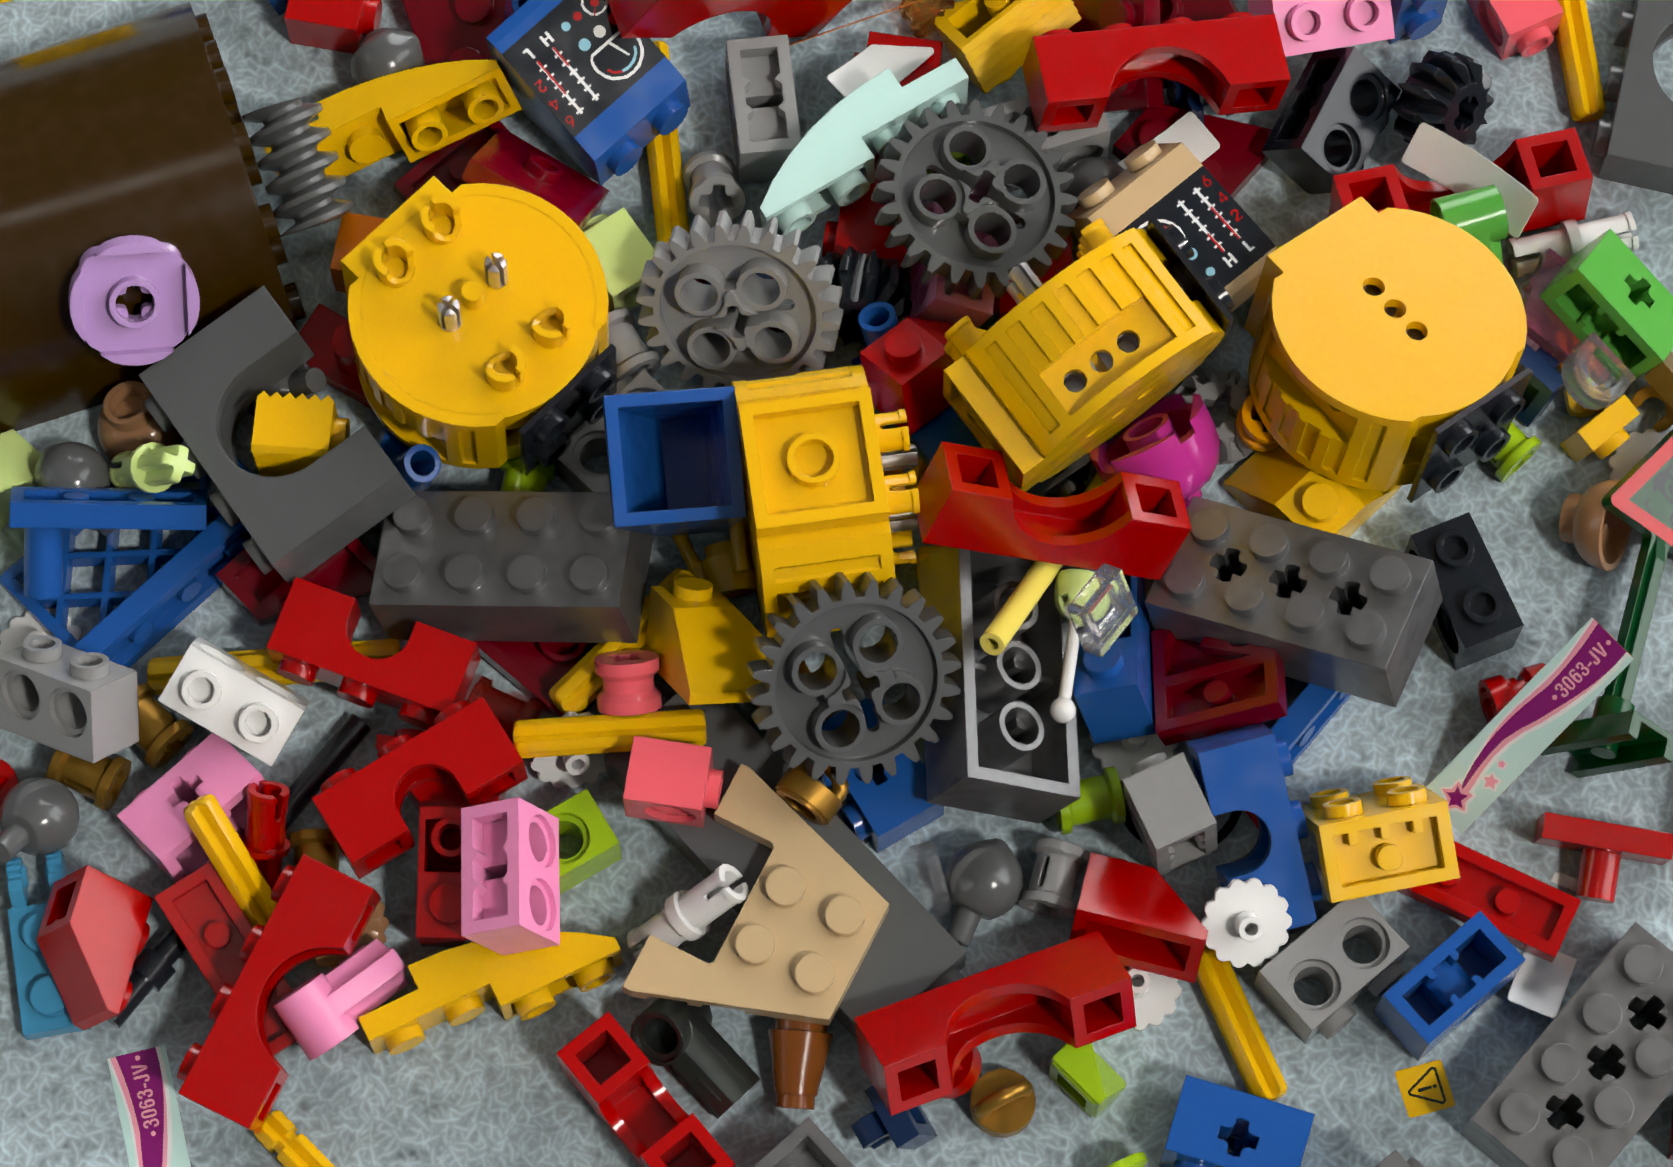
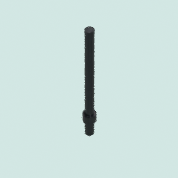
M351 714L289 787L290 797L286 813V831L312 801V798L319 793L321 785L336 773L371 731V728L355 714ZM172 926L153 949L145 947L135 958L129 981L133 984L129 1002L118 1016L108 1019L116 1027L120 1028L152 989L159 992L176 972L172 965L183 954L186 947Z

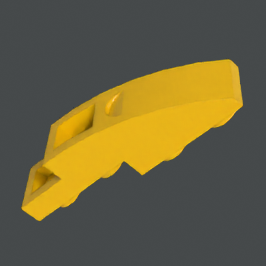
M463 60L407 69L345 89L316 102L322 104L323 110L318 114L319 119L309 124L313 127H329L331 134L317 145L319 151H337L339 156L334 163L324 170L325 174L344 175L347 177L402 149L410 163H413L522 110V107L497 60ZM264 147L266 155L272 151L271 147Z
M560 932V945L508 955H501L482 945L471 942L441 951L408 965L417 990L362 1015L358 1019L374 1054L387 1049L390 1055L403 1053L419 1045L426 1038L423 1031L446 1020L450 1026H458L476 1018L486 1009L483 1003L492 998L495 999L505 1020L519 1015L521 1021L530 1020L552 1009L556 1005L554 997L576 986L579 987L580 992H588L612 980L616 976L614 968L623 964L621 948L615 937L582 932Z

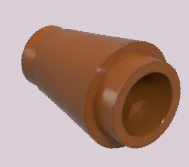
M775 1018V1028L768 1029L774 1093L776 1094L775 1107L814 1110L815 1097L818 1095L833 1034L827 1033L828 1025Z

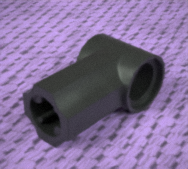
M658 998L636 1017L631 1025L630 1037L651 1064L669 1066L718 1119L751 1089L760 1078L711 1026L713 1016L710 1005L703 1004L701 1007L687 1005V1002Z

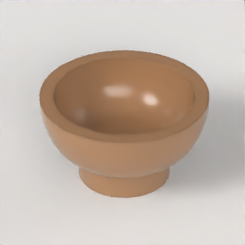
M138 381L120 383L113 387L104 399L103 407L98 417L97 433L100 445L111 461L117 454L125 451H134L142 444L155 442L171 446L180 445L183 440L175 427L165 433L150 414L143 401L152 396L144 383Z
M1620 480L1599 482L1591 486L1584 494L1570 493L1565 499L1560 513L1559 535L1561 541L1574 544L1578 554L1584 561L1604 571H1612L1619 565L1627 549L1632 531L1630 525L1602 506V498Z

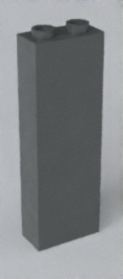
M677 693L662 708L657 710L700 709L704 711L707 740L703 746L712 747L713 769L724 770L720 802L741 763L750 767L775 793V786L788 768H790L776 751L773 752L763 737L730 703L688 705ZM631 751L608 753L604 756L606 773L624 792ZM706 808L703 828L650 820L704 878L714 873L715 869L722 864H729L735 867L743 877L728 886L732 890L741 883L746 882L750 894L772 852V849L716 822L714 819L716 809ZM799 815L889 903V911L834 1016L856 1040L854 1017L965 978L959 971L965 967L967 952L837 815L833 817L828 825L823 826L817 825ZM746 900L732 908L739 914Z

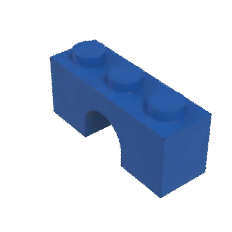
M1261 722L1186 742L1194 777L1213 816L1232 811H1248L1256 815L1259 823L1257 842L1246 856L1233 862L1215 866L1220 887H1227L1233 879H1240L1245 882L1255 877L1261 881L1262 885L1272 884L1277 889L1278 896L1284 897L1288 902L1289 906L1286 912L1292 918V925L1287 930L1316 923L1317 917L1313 902L1322 900V889L1313 862L1304 864L1299 840L1308 837V829L1299 800H1289L1284 777L1293 775L1294 771L1289 748L1284 737L1275 739L1274 733Z

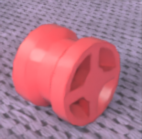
M634 649L607 652L595 657V673L602 678L603 690L597 696V708L600 713L613 716H632L647 714L662 708L661 691L654 686V675L660 668L658 653Z

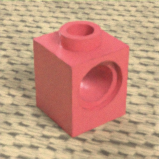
M1467 0L1501 61L1517 53H1520L1522 57H1530L1546 49L1554 41L1564 12L1557 0Z
M634 736L623 794L625 816L703 828L706 808L718 809L724 778V770L713 769L712 747Z

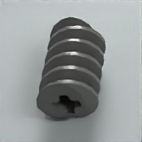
M300 97L273 104L242 116L244 122L263 123L264 125L263 128L249 138L253 147H271L272 150L257 162L259 170L279 172V176L265 186L266 193L269 195L287 196V200L273 211L276 219H291L295 221V224L280 235L281 237L340 219L355 206L351 199L333 198L332 194L347 182L345 176L326 175L324 171L339 156L337 151H319L317 149V145L331 134L329 127H313L309 124V121L323 110L322 104L302 102Z

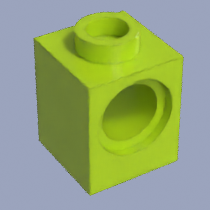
M588 789L546 811L559 818V836L573 835L583 842L581 850L575 856L568 859L559 858L560 894L622 859L620 842Z

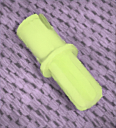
M149 442L140 445L134 451H125L117 454L111 463L116 465L122 464L120 468H109V476L116 488H138L143 492L154 494L167 490L172 484L179 483L182 477L192 476L196 463L188 460L189 449L183 445L165 446L161 443Z

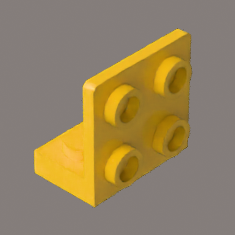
M1394 776L1379 779L1372 783L1373 791L1350 796L1346 788L1317 791L1309 795V804L1301 805L1307 829L1316 836L1326 899L1331 903L1460 878L1448 802L1424 785L1412 783L1410 776Z

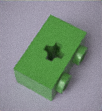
M1611 228L1572 255L1539 295L1542 301L1623 388L1662 363L1673 350L1672 294Z

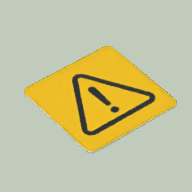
M1435 1060L1395 1072L1409 1118L1455 1106L1441 1060Z

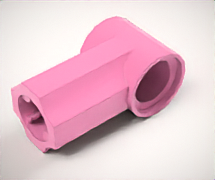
M375 939L358 948L351 956H347L326 974H323V972L318 973L273 1004V1008L309 1061L354 1033L359 1028L357 1024L359 1021L358 1017L373 1011L408 985L405 978L406 966L393 948H389L378 939Z

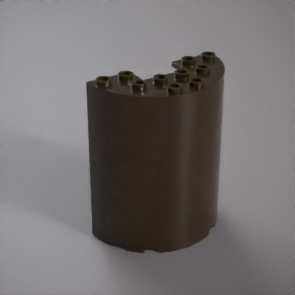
M190 2L0 60V434L11 429L19 431L101 405L108 392L116 385L126 381L144 383L139 374L155 364L128 366L113 363L102 357L98 350L90 347L86 340L84 342L74 328L68 302L71 278L79 266L81 256L86 250L93 246H99L112 238L126 235H141L170 243L179 250L182 258L192 269L200 296L199 317L190 335L187 332L182 342L173 347L174 349L262 286H265L296 330L295 321L306 318L295 282L286 285L282 283L277 266L288 263L270 203L258 206L252 187L263 184L207 15L202 13L195 16ZM140 286L127 287L125 294L118 295L116 304L126 305L129 315L141 314V305L145 302H152V294L142 293Z

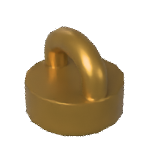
M805 760L794 769L788 768L775 786L776 793L802 817L817 825H828L841 808L842 802L848 794L849 784L847 779L843 785H838L831 776L828 766L824 774L832 783L833 787L830 791L822 783L806 774Z
M999 1068L985 1073L977 1080L971 1091L969 1109L973 1121L981 1131L992 1137L1007 1138L1019 1134L1028 1127L1034 1116L1036 1096L1031 1082L1023 1075L1014 1070Z

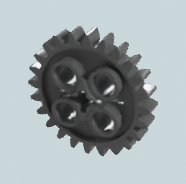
M978 99L972 100L965 115H961L953 100L947 101L941 112V118L929 107L925 108L917 121L918 126L906 120L897 135L899 139L891 138L883 152L886 159L880 160L874 172V177L881 182L877 183L871 195V201L885 205L880 208L874 220L875 225L894 227L884 245L886 248L905 246L907 252L900 264L903 269L914 265L918 261L925 266L921 283L926 285L937 274L945 277L944 290L947 295H951L957 284L962 282L967 284V290L972 300L977 299L984 284L989 285L996 298H1002L1009 285V272L1013 267H1017L1018 264L1023 262L1028 264L1035 275L1041 278L1044 277L1052 265L1051 259L1058 260L1067 246V243L1062 238H1068L1075 227L1076 222L1066 215L1072 213L1078 203V197L1063 193L1070 186L1074 175L1069 172H1055V168L1064 156L1063 151L1056 150L1045 153L1041 147L1048 133L1043 130L1029 137L1024 133L1028 118L1024 114L1017 118L1012 125L1004 122L1005 111L1002 104L997 105L990 117L983 116ZM950 152L966 154L974 165L966 166L957 162ZM926 170H933V174H927ZM1005 184H1013L1025 191L1028 199L1013 196L1008 192ZM969 196H976L980 199V202H973ZM929 199L938 203L945 213L935 214L928 211L920 200ZM1021 223L1023 228L1018 229L1016 224ZM975 232H984L991 235L997 241L999 247L984 245L978 240Z
M838 572L834 581V591L828 593L816 580L810 581L812 600L804 604L798 597L790 593L786 598L793 613L787 619L773 613H769L767 616L771 625L777 631L774 638L755 636L753 640L760 652L766 657L764 660H754L746 663V669L751 676L762 681L745 689L751 703L761 706L751 716L760 730L769 729L764 739L773 752L784 748L782 757L792 769L805 760V769L814 780H817L829 766L830 774L838 785L845 783L850 768H855L863 782L868 784L871 782L873 765L879 763L891 776L896 775L895 756L903 753L914 762L920 760L914 742L920 737L926 741L937 743L939 738L931 728L930 723L933 719L951 720L953 714L941 702V698L960 694L961 689L953 679L944 676L961 668V662L951 652H945L956 640L947 628H938L944 618L935 607L930 606L923 609L926 600L915 588L902 596L903 587L893 577L884 582L879 590L877 580L870 572H864L859 579L857 588H853L842 572ZM877 625L885 626L884 635L879 642L869 647L859 646L860 639L866 630ZM834 628H840L847 655L859 669L856 672L857 680L877 720L873 728H867L860 702L848 688L851 685L850 677L830 637V632ZM817 652L825 653L824 662L816 671L808 674L798 673L799 666L804 658ZM898 683H908L906 693L900 700L891 704L882 703L883 696L890 687ZM838 710L848 711L846 720L837 729L830 731L821 730L823 722L828 715Z

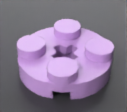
M120 236L107 240L99 246L90 247L81 256L79 266L74 272L69 285V310L76 332L84 342L86 340L90 347L98 350L102 357L121 365L140 366L163 360L174 352L173 347L182 342L187 332L190 335L199 317L200 296L192 269L182 258L181 253L175 246L148 236ZM140 286L142 293L152 294V302H145L141 305V314L129 315L126 305L116 304L118 295L125 294L127 287Z

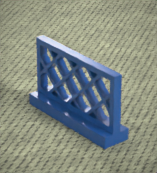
M237 459L238 465L241 469L249 473H252ZM193 474L192 476L182 477L179 483L199 482V489H206V530H195V537L185 547L162 549L163 530H151L149 550L118 551L120 529H116L107 535L106 551L74 553L76 536L84 529L63 528V595L61 597L41 600L24 596V587L22 586L24 583V555L0 576V584L49 634L59 638L62 644L84 652L104 654L109 657V661L130 668L221 586L215 574L245 549L242 543L252 536L241 521L231 527L216 507H209L212 479L206 474L198 480ZM111 482L110 488H116ZM148 564L147 580L135 591L114 592L117 565ZM104 566L102 592L70 593L73 567ZM100 607L99 623L78 641L67 630L69 608ZM47 608H56L55 618L46 610Z

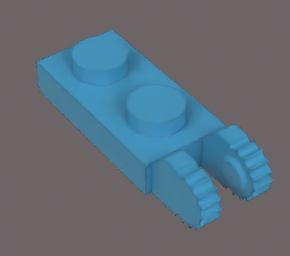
M61 850L46 855L45 872L50 891L55 881L67 876L64 854ZM21 857L12 858L6 863L8 893L12 908L7 909L23 1036L26 1040L85 1031L73 1025L36 941L48 902L30 905L27 867L24 865Z

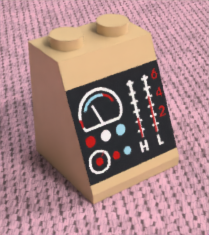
M1155 140L1141 145L1125 158L1124 163L1128 167L1112 181L1108 178H1103L1086 188L1078 196L1080 206L1068 215V217L1076 222L1073 232L1078 239L1083 236L1080 232L1081 230L1100 218L1105 221L1106 227L1114 237L1133 227L1135 229L1143 228L1146 231L1148 220L1153 215L1156 216L1164 228L1173 224L1191 245L1194 256L1189 260L1204 279L1211 275L1214 276L1230 295L1234 303V307L1229 310L1230 313L1255 294L1267 255L1278 249L1182 142L1157 144Z

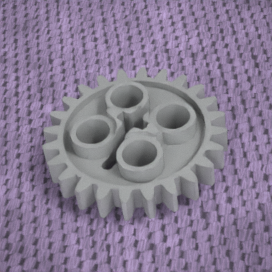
M725 210L719 211L714 227H710L707 221L700 215L694 217L690 233L676 225L672 229L668 243L657 242L652 259L646 261L640 279L642 282L636 302L642 304L638 324L650 327L646 344L648 347L666 345L660 363L666 366L680 361L684 364L680 380L685 382L695 374H699L704 377L703 388H714L717 382L724 383L728 387L731 386L733 381H753L796 375V373L808 372L810 367L821 370L824 367L827 351L833 352L839 333L837 330H840L844 310L839 308L842 287L831 285L835 271L834 266H816L821 250L819 245L801 250L797 247L801 230L796 228L785 237L776 234L778 228V218L772 217L764 228L755 227L752 211L746 210L741 225L732 224ZM755 273H765L774 279H764ZM695 278L704 279L710 282L711 285L697 282ZM768 327L779 328L785 332H775ZM708 332L719 334L724 338L711 336L708 334Z

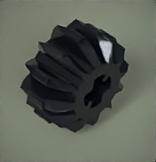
M1431 50L1425 54L1421 63L1411 62L1408 79L1405 83H1398L1402 90L1400 98L1391 107L1398 113L1394 123V130L1403 135L1404 142L1410 144L1419 125L1427 123L1464 145H1474L1476 142V131L1480 125L1488 124L1484 118L1486 109L1494 102V99L1488 94L1492 86V77L1483 72L1482 65L1473 62V58L1459 52L1453 54L1448 51L1435 52Z
M849 246L844 255L836 252H827L823 262L816 265H833L835 271L831 285L842 287L839 308L843 309L844 312L840 330L837 331H839L838 337L842 338L844 346L851 341H855L867 347L858 322V316L861 310L868 304L873 302L889 303L895 309L899 323L910 317L913 303L910 300L912 286L910 285L911 275L899 270L898 259H881L877 257L875 249L865 254L859 253Z

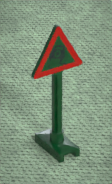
M1673 429L1602 498V506L1639 531L1642 535V542L1617 642L1634 660L1605 688L1604 694L1596 699L1592 718L1573 721L1541 753L1542 756L1566 751L1572 754L1573 758L1569 773L1577 778L1673 762V735L1635 711V706L1631 703L1667 554L1669 552L1673 555Z

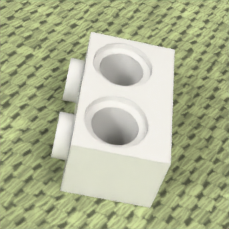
M200 636L190 644L158 699L159 702L269 766H272L310 703V700Z

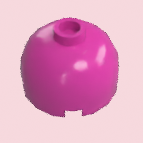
M1179 393L1161 398L1124 427L1122 432L1109 443L1105 441L1089 452V455L1104 483L1120 471L1179 481L1187 508L1194 496H1202L1200 489L1212 477L1220 459V439L1213 419L1201 396L1193 393L1192 403L1186 404L1182 394Z

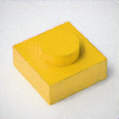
M1624 394L1560 443V446L1575 463L1592 452L1600 460H1603L1630 438V435L1623 427L1640 415V413Z

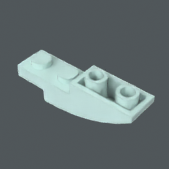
M956 57L903 87L888 68L860 85L831 108L793 149L773 179L760 206L761 228H764L772 217L778 218L776 234H784L786 236L796 228L802 232L815 221L817 214L835 204L847 206L864 196L869 190L870 184L874 183V155L879 154V156L884 157L883 152L891 138L899 139L897 135L906 120L918 126L917 121L923 110L927 107L941 118V112L947 101L953 100L961 112L964 105L967 104L969 76Z

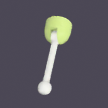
M1085 569L1062 570L1058 572L1055 580V607L1069 621L1059 695L1050 706L1051 717L1058 723H1068L1076 714V707L1071 697L1082 621L1090 620L1097 616L1106 598L1108 584L1106 578L1096 572Z

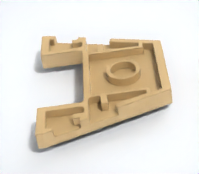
M741 763L718 809L714 813V819L716 822L772 849L766 864L713 962L707 963L649 935L622 986L623 993L636 998L648 999L649 996L687 1002V1005L701 1007L704 1004L745 1010L746 1014L829 1026L889 911V903L750 767Z

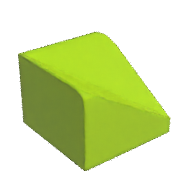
M1092 1043L1079 1048L1066 1044L1051 1059L1049 1077L1089 1117L1094 1116L1096 1118L1126 1087V1082L1094 1051Z

